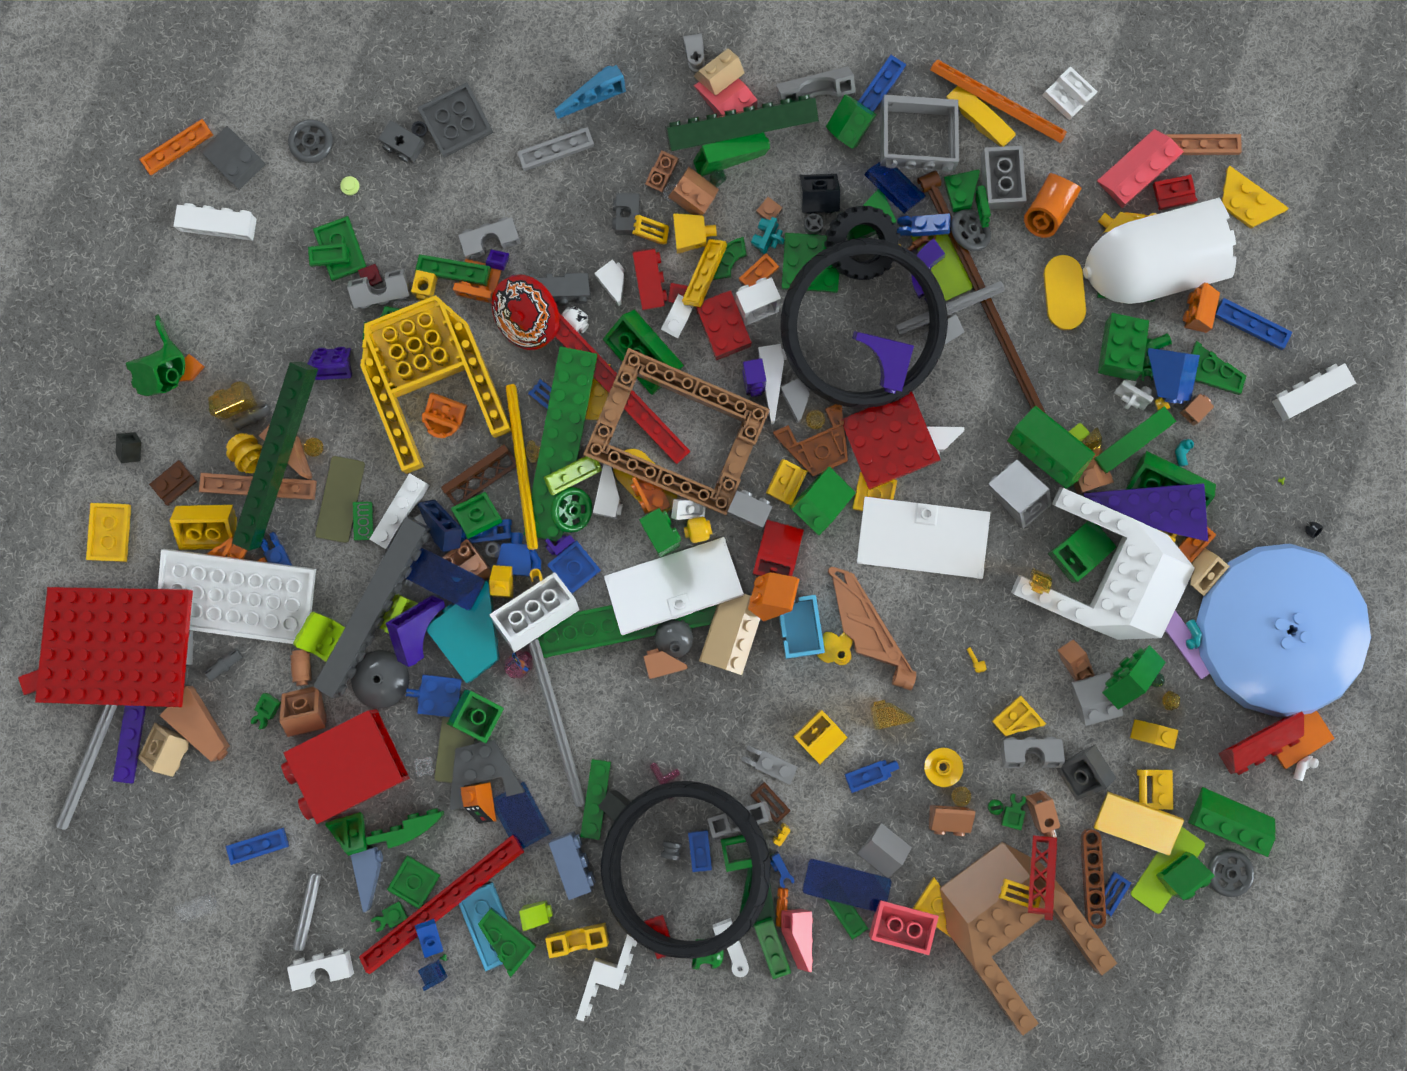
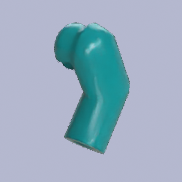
M1191 439L1182 440L1175 449L1179 467L1189 465L1186 454L1194 447V442Z
M1192 619L1186 623L1191 633V639H1187L1186 646L1188 649H1197L1201 643L1202 632L1196 621Z

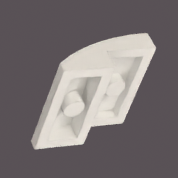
M1070 66L1042 96L1070 121L1098 91Z

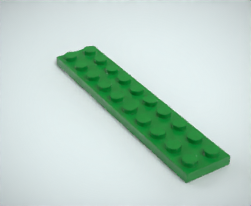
M559 347L531 493L537 538H549L552 541H557L564 533V531L556 527L552 520L551 505L557 494H550L544 477L578 460L598 358L596 353ZM564 499L561 501L559 507L563 508V505L566 503ZM564 514L560 516L563 523L566 521Z
M613 605L576 612L537 639L539 640L543 657L547 658L655 636L656 629L661 623L621 635ZM717 605L695 611L692 614L676 618L675 620L685 621L691 629L711 625Z

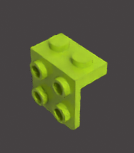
M313 611L306 618L300 632L295 637L293 645L311 652L327 662L345 626L334 619Z

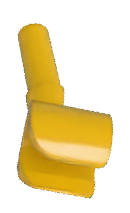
M971 647L966 649L972 659L974 670L977 673L984 672L987 669L985 661L978 662Z

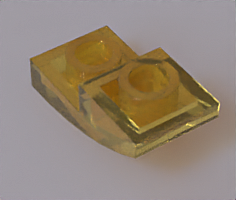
M1032 568L1030 573L1032 577L1028 583L1032 586L1031 590L1039 594H1043V592L1049 594L1052 584L1051 575Z

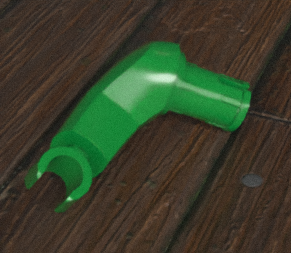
M1168 333L1154 339L1147 338L1143 371L1141 373L1142 381H1144L1145 376H1150L1151 381L1153 380L1148 349H1160L1171 345L1172 341Z

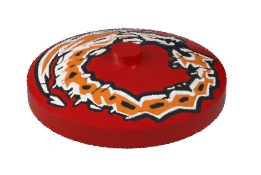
M518 274L504 279L496 286L492 296L493 317L501 333L511 343L522 349L537 350L546 346L555 338L559 328V312L553 296L541 282L533 277Z

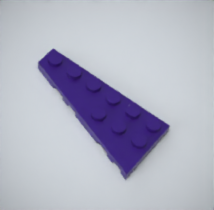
M1204 483L1084 492L1085 498L1154 529L1208 542Z

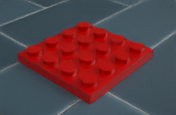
M913 392L892 403L867 408L841 419V421L844 420V430L869 490L941 461Z

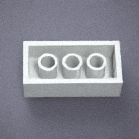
M554 572L489 615L495 627L515 653L579 611V607L574 596Z

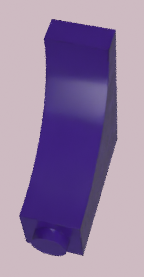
M854 331L852 339L867 345L879 362L881 372L880 386L884 387L886 392L894 394L896 390L902 392L914 345Z
M431 595L386 622L398 662L410 667L424 658L423 640L425 632L434 616L445 608L444 600Z

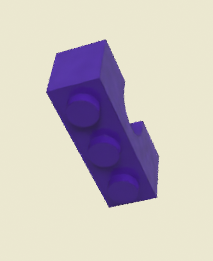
M763 359L744 361L742 376L746 395L750 394L751 397L760 396L762 392H765L767 382Z

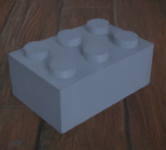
M575 831L556 837L549 842L568 900L591 892L594 888V883H596L594 873L592 871L589 872L587 867L589 864L588 856L586 853H582L581 850L583 845L582 839L579 834L576 835Z

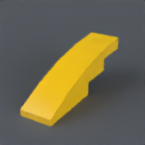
M957 86L946 96L947 99L958 100V109L961 111V114L975 124V128L1000 147H1004L1016 136V133L994 111L970 92Z

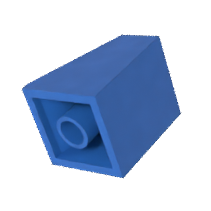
M1149 348L1148 355L1158 397L1165 398L1164 402L1183 404L1184 401H1191L1200 355Z

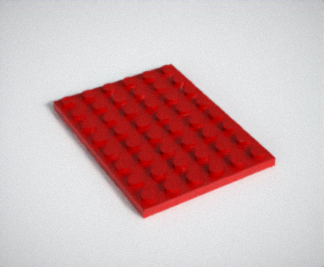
M47 587L35 703L182 707L193 590Z

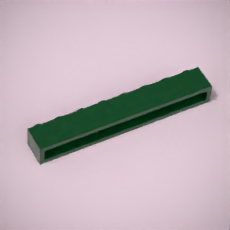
M805 94L798 96V100L791 101V98L781 99L778 104H773V102L762 103V107L759 108L751 105L743 107V111L736 112V109L725 111L724 115L718 116L717 113L707 114L705 119L699 120V117L688 118V122L680 123V120L669 122V126H665L669 150L675 151L817 122L819 118L816 98Z

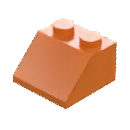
M771 572L757 577L754 581L748 610L762 621H767L792 611L800 579Z

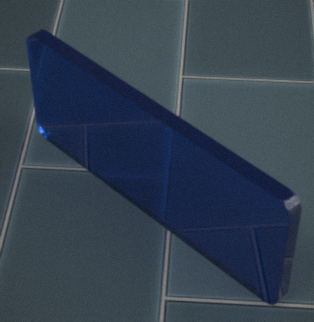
M421 547V554L411 564L412 570L406 579L466 610H471L485 584V580Z
M810 859L802 891L807 895L876 912L880 900L888 901L892 881L890 878Z

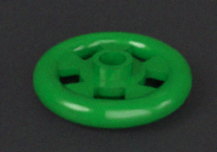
M569 487L559 492L551 505V517L556 527L567 533L582 530L592 516L593 507L589 495L577 487ZM572 495L579 496L578 501L571 500ZM564 499L566 503L563 505V508L559 507L561 501ZM581 505H585V513H581ZM562 514L567 518L564 523L560 519ZM578 518L579 522L573 525L572 520Z

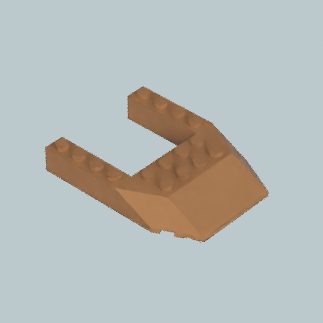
M1001 842L940 887V894L943 901L948 934L1012 1025L1024 1036L1039 1023L995 963L992 956L1044 918L1045 915L1028 913V907L998 898L1004 878L1030 887L1031 857ZM1041 862L1035 863L1040 872L1045 869ZM1040 877L1034 882V886L1038 890H1042L1046 883ZM1055 880L1053 914L1093 970L1100 975L1105 974L1117 962L1072 899ZM1008 884L1007 888L1029 895L1028 890ZM1006 892L1005 896L1026 903L1029 902V899L1009 892ZM1041 899L1039 908L1045 909V902Z

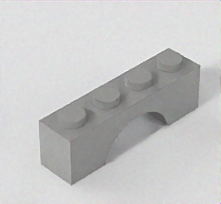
M848 66L776 84L779 103L781 99L791 98V101L798 100V96L809 94L810 97L824 94L840 97L845 94L856 93L854 74Z

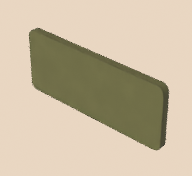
M338 456L331 458L315 532L317 538L343 543L349 541L353 524V502L358 501L365 468L363 461Z
M443 716L435 780L452 783L455 749L472 745L475 739L447 725L450 717Z

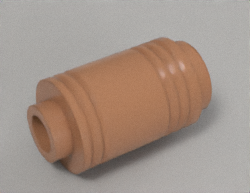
M305 650L292 651V655H290L292 683H296V686L308 685V681H312L310 653Z

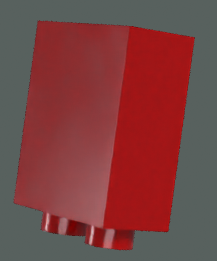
M377 709L368 710L283 752L287 761L281 764L286 780L291 785L297 783L304 796L298 799V805L303 816L307 820L314 818L316 824L327 821L410 779Z

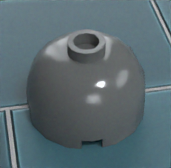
M671 619L658 625L654 638L655 644L659 652L663 651L674 658H679L690 651L693 645V632L685 621Z

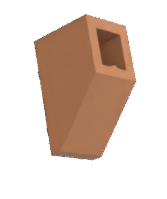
M1074 640L1057 650L1061 661L1075 681L1095 676L1087 653Z

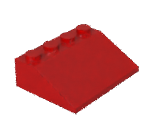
M1301 711L1286 716L1218 753L1229 773L1240 775L1249 770L1247 766L1253 763L1257 766L1266 761L1264 757L1269 754L1273 757L1283 752L1282 747L1286 745L1292 747L1300 742L1299 738L1304 736V714Z

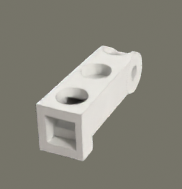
M731 918L713 924L715 935H719L733 923ZM738 940L735 944L728 947L727 950L732 960L733 974L737 977H744L749 971V966L741 943Z

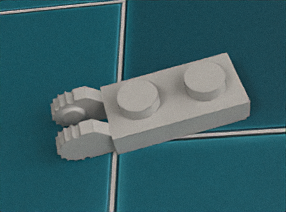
M750 745L747 746L746 749L749 752L760 756L757 762L746 756L742 757V761L790 785L798 768L797 766L764 750L760 751Z

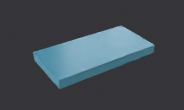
M491 882L478 888L459 903L485 971L503 963L500 962L497 953L486 939L478 923L491 907L508 921L494 883Z

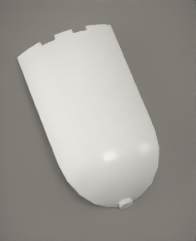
M1216 198L1115 227L1102 236L1091 248L1083 268V275L1100 295L1112 301L1127 304L1146 302L1199 287L1204 282L1211 284L1232 278L1236 267V256H1233V245H1236L1234 230L1230 231L1227 219L1230 218L1221 199Z

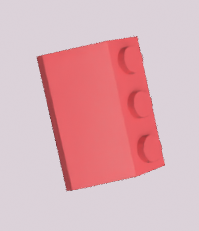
M880 900L873 916L869 937L877 942L929 955L939 916Z

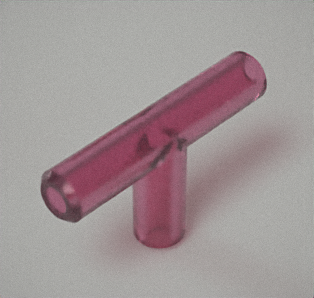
M657 763L650 765L660 785L680 776L678 769H674L663 776Z

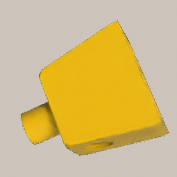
M673 214L677 253L705 247L706 237L717 236L716 225H705L704 216Z

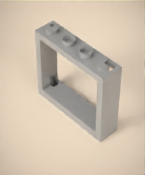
M884 95L880 104V166L888 168L905 167L906 169L921 168L927 171L933 169L944 172L954 171L959 163L958 100ZM888 111L948 115L949 158L888 154Z

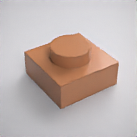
M767 197L756 210V213L764 219L771 220V217H777L782 207Z

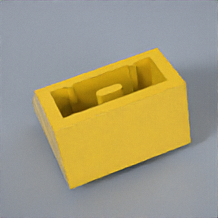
M821 709L793 735L819 764L848 738Z

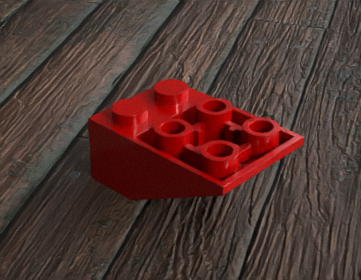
M767 520L752 575L759 577L771 572L792 576L804 529Z

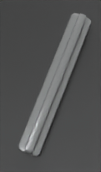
M313 872L309 875L293 949L296 951H303L305 949L321 874Z

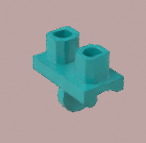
M771 217V220L761 218L758 229L765 232L764 236L755 234L751 240L752 246L759 249L762 254H766L769 247L775 249L777 244L782 245L785 241L781 237L783 231L777 230L779 226L777 218Z

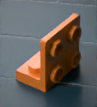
M465 259V262L486 266V263ZM491 268L487 286L459 281V283H454L453 291L457 296L492 304L493 292L499 283L502 270Z
M636 477L632 478L633 483L630 485L636 497H641L642 501L639 503L645 514L651 513L658 508L664 511L671 507L662 488L641 479L637 480Z

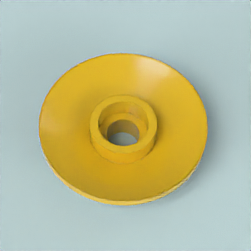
M938 748L927 756L924 763V771L929 781L940 787H949L960 780L963 774V762L954 750ZM942 763L946 764L944 771H941L939 768Z

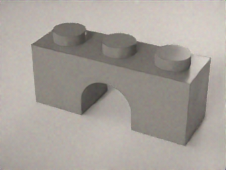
M508 217L499 219L497 223L483 224L475 230L467 229L458 235L464 255L469 260L485 255L483 246L489 238L500 240L503 249L521 244L514 220Z
M400 269L387 272L385 274L386 286L382 289L373 288L367 277L349 281L347 288L353 307L365 309L376 303L383 305L390 300L396 299L401 301L410 296V286L405 270Z
M1009 737L1003 740L1001 744L1003 769L1023 768L1026 762L1025 755L1028 753L1035 754L1040 758L1042 768H1061L1065 762L1063 741L1055 737H1046L1045 739L1028 737L1023 740Z
M760 802L745 807L755 818L758 825L772 821L767 802ZM726 813L707 819L713 838H719L740 831Z

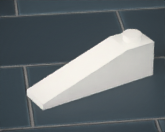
M781 344L758 347L759 359H763L767 380L765 396L767 408L770 409L768 413L770 425L775 422L784 360H787Z

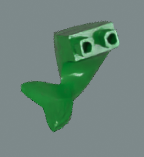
M159 314L155 316V326L164 343L162 349L148 356L126 362L127 370L131 371L133 377L131 381L132 387L136 388L137 394L143 396L163 394L175 389L185 373L184 356L179 348L170 340Z

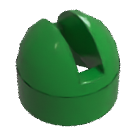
M993 799L988 803L987 808L991 814L999 815L1003 812L1004 805L1000 800ZM1001 805L1000 809L992 810L991 808L994 806Z

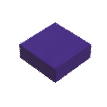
M491 249L486 260V266L504 271L509 259V253Z

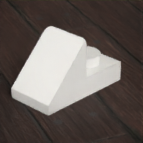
M678 496L677 499H673L671 518L680 520L705 517L706 507Z

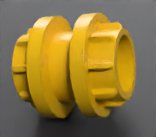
M240 433L228 441L226 456L230 461L235 462V467L240 472L254 473L263 446L258 444V440L253 435Z

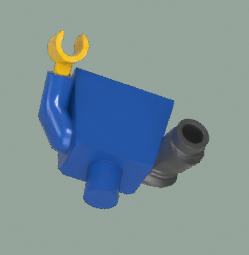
M513 532L511 543L499 545L498 543L490 542L487 544L485 552L489 557L498 559L497 566H512L514 576H530L532 582L534 577L539 576V580L542 581L541 559L536 550H529L527 544H522L523 533Z

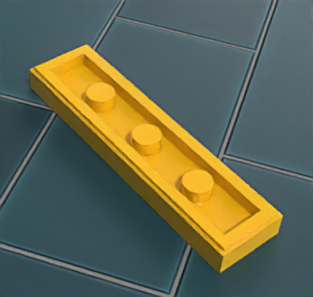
M708 240L682 299L684 305L701 307L726 250V241Z

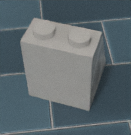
M1019 460L1009 463L1003 472L992 477L988 483L990 492L1022 529L1052 505L1049 488Z

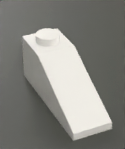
M603 464L593 514L617 519V515L622 513L623 504H620L621 500L613 469Z

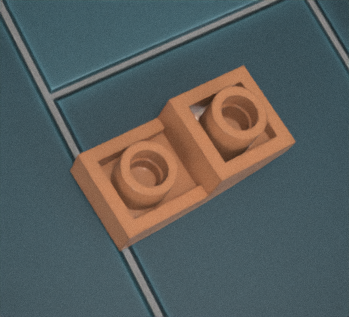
M661 150L645 185L663 192L679 158Z

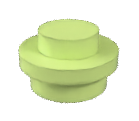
M352 176L345 177L340 184L342 192L346 195L356 194L360 187L358 180Z

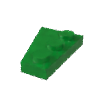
M1198 341L1194 342L1191 354L1200 355L1195 382L1240 395L1246 375L1228 362L1222 361L1212 351L1205 349Z
M492 907L478 923L511 978L537 945Z

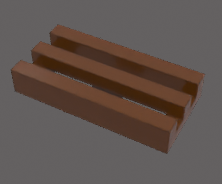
M765 782L750 794L757 803H760L761 800L756 796L759 793L778 813L779 817L776 818L770 811L771 818L776 824L791 811ZM763 788H765L773 796V798L783 807V809L785 810L783 813L762 791Z

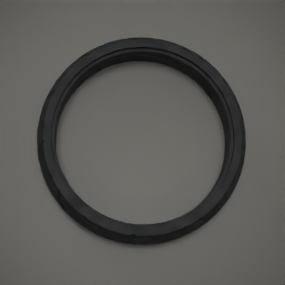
M874 238L842 241L822 250L811 258L792 281L786 293L781 312L780 329L783 349L791 368L806 387L821 398L834 404L852 408H871L886 405L914 391L925 381L936 366L942 354L947 336L948 315L946 301L932 271L908 249L886 240ZM858 254H877L890 258L906 268L914 276L924 292L929 309L928 337L920 357L906 374L902 392L897 390L895 394L886 392L884 387L866 392H852L835 388L825 383L813 372L802 354L797 333V319L802 299L814 279L828 266L843 258Z
M675 781L655 786L632 800L620 812L608 832L601 859V879L605 898L613 916L624 931L636 942L653 952L668 957L689 959L706 957L721 952L735 944L751 929L767 899L771 878V862L762 830L752 814L738 800L719 788L694 781ZM673 797L696 798L722 810L740 829L751 855L752 884L742 912L725 931L704 940H677L652 929L634 911L627 899L622 884L621 856L625 840L632 826L649 808Z

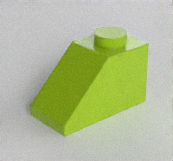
M547 900L527 904L520 909L519 914L523 931L549 923L550 917L553 916L552 906L547 904Z

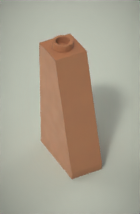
M185 686L182 707H167L160 716L211 762L221 761L228 754L226 750L230 745L193 686Z

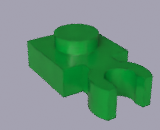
M262 693L254 709L258 714L251 719V724H256L260 720L258 729H265L268 725V720L274 718L281 702L268 693Z
M1012 793L1010 795L1011 807L1005 806L1001 825L1022 830L1026 811L1020 809L1025 804L1026 797L1021 796L1020 802L1017 803L1015 802L1016 794Z
M398 901L382 910L383 917L376 916L371 922L376 920L381 922V926L376 929V932H379L385 928L387 923L392 928L406 920L408 916L401 902Z

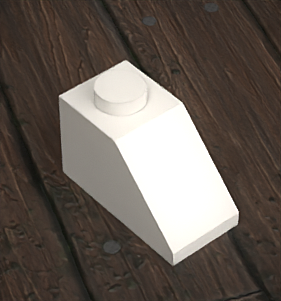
M612 259L594 274L615 303L620 306L623 298L625 270L619 262L616 264Z
M679 294L661 327V330L676 338L679 337L694 307L684 305L682 302L683 296Z
M927 427L939 455L940 452H943L964 432V427Z

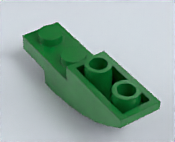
M438 808L427 810L426 815L419 816V813L407 815L408 819L402 821L404 828H402V825L390 827V831L383 832L382 829L371 831V835L366 837V843L371 845L386 841L387 847L392 848L409 842L434 826L443 817L444 811H438Z

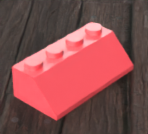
M1154 129L1099 178L1097 182L1123 208L1175 162L1184 151L1170 137Z

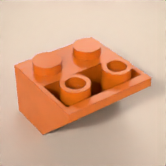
M1204 282L1198 288L1196 287L1193 292L1189 293L1187 298L1189 309L1185 311L1183 316L1184 328L1204 333L1212 329L1220 292L1208 283Z

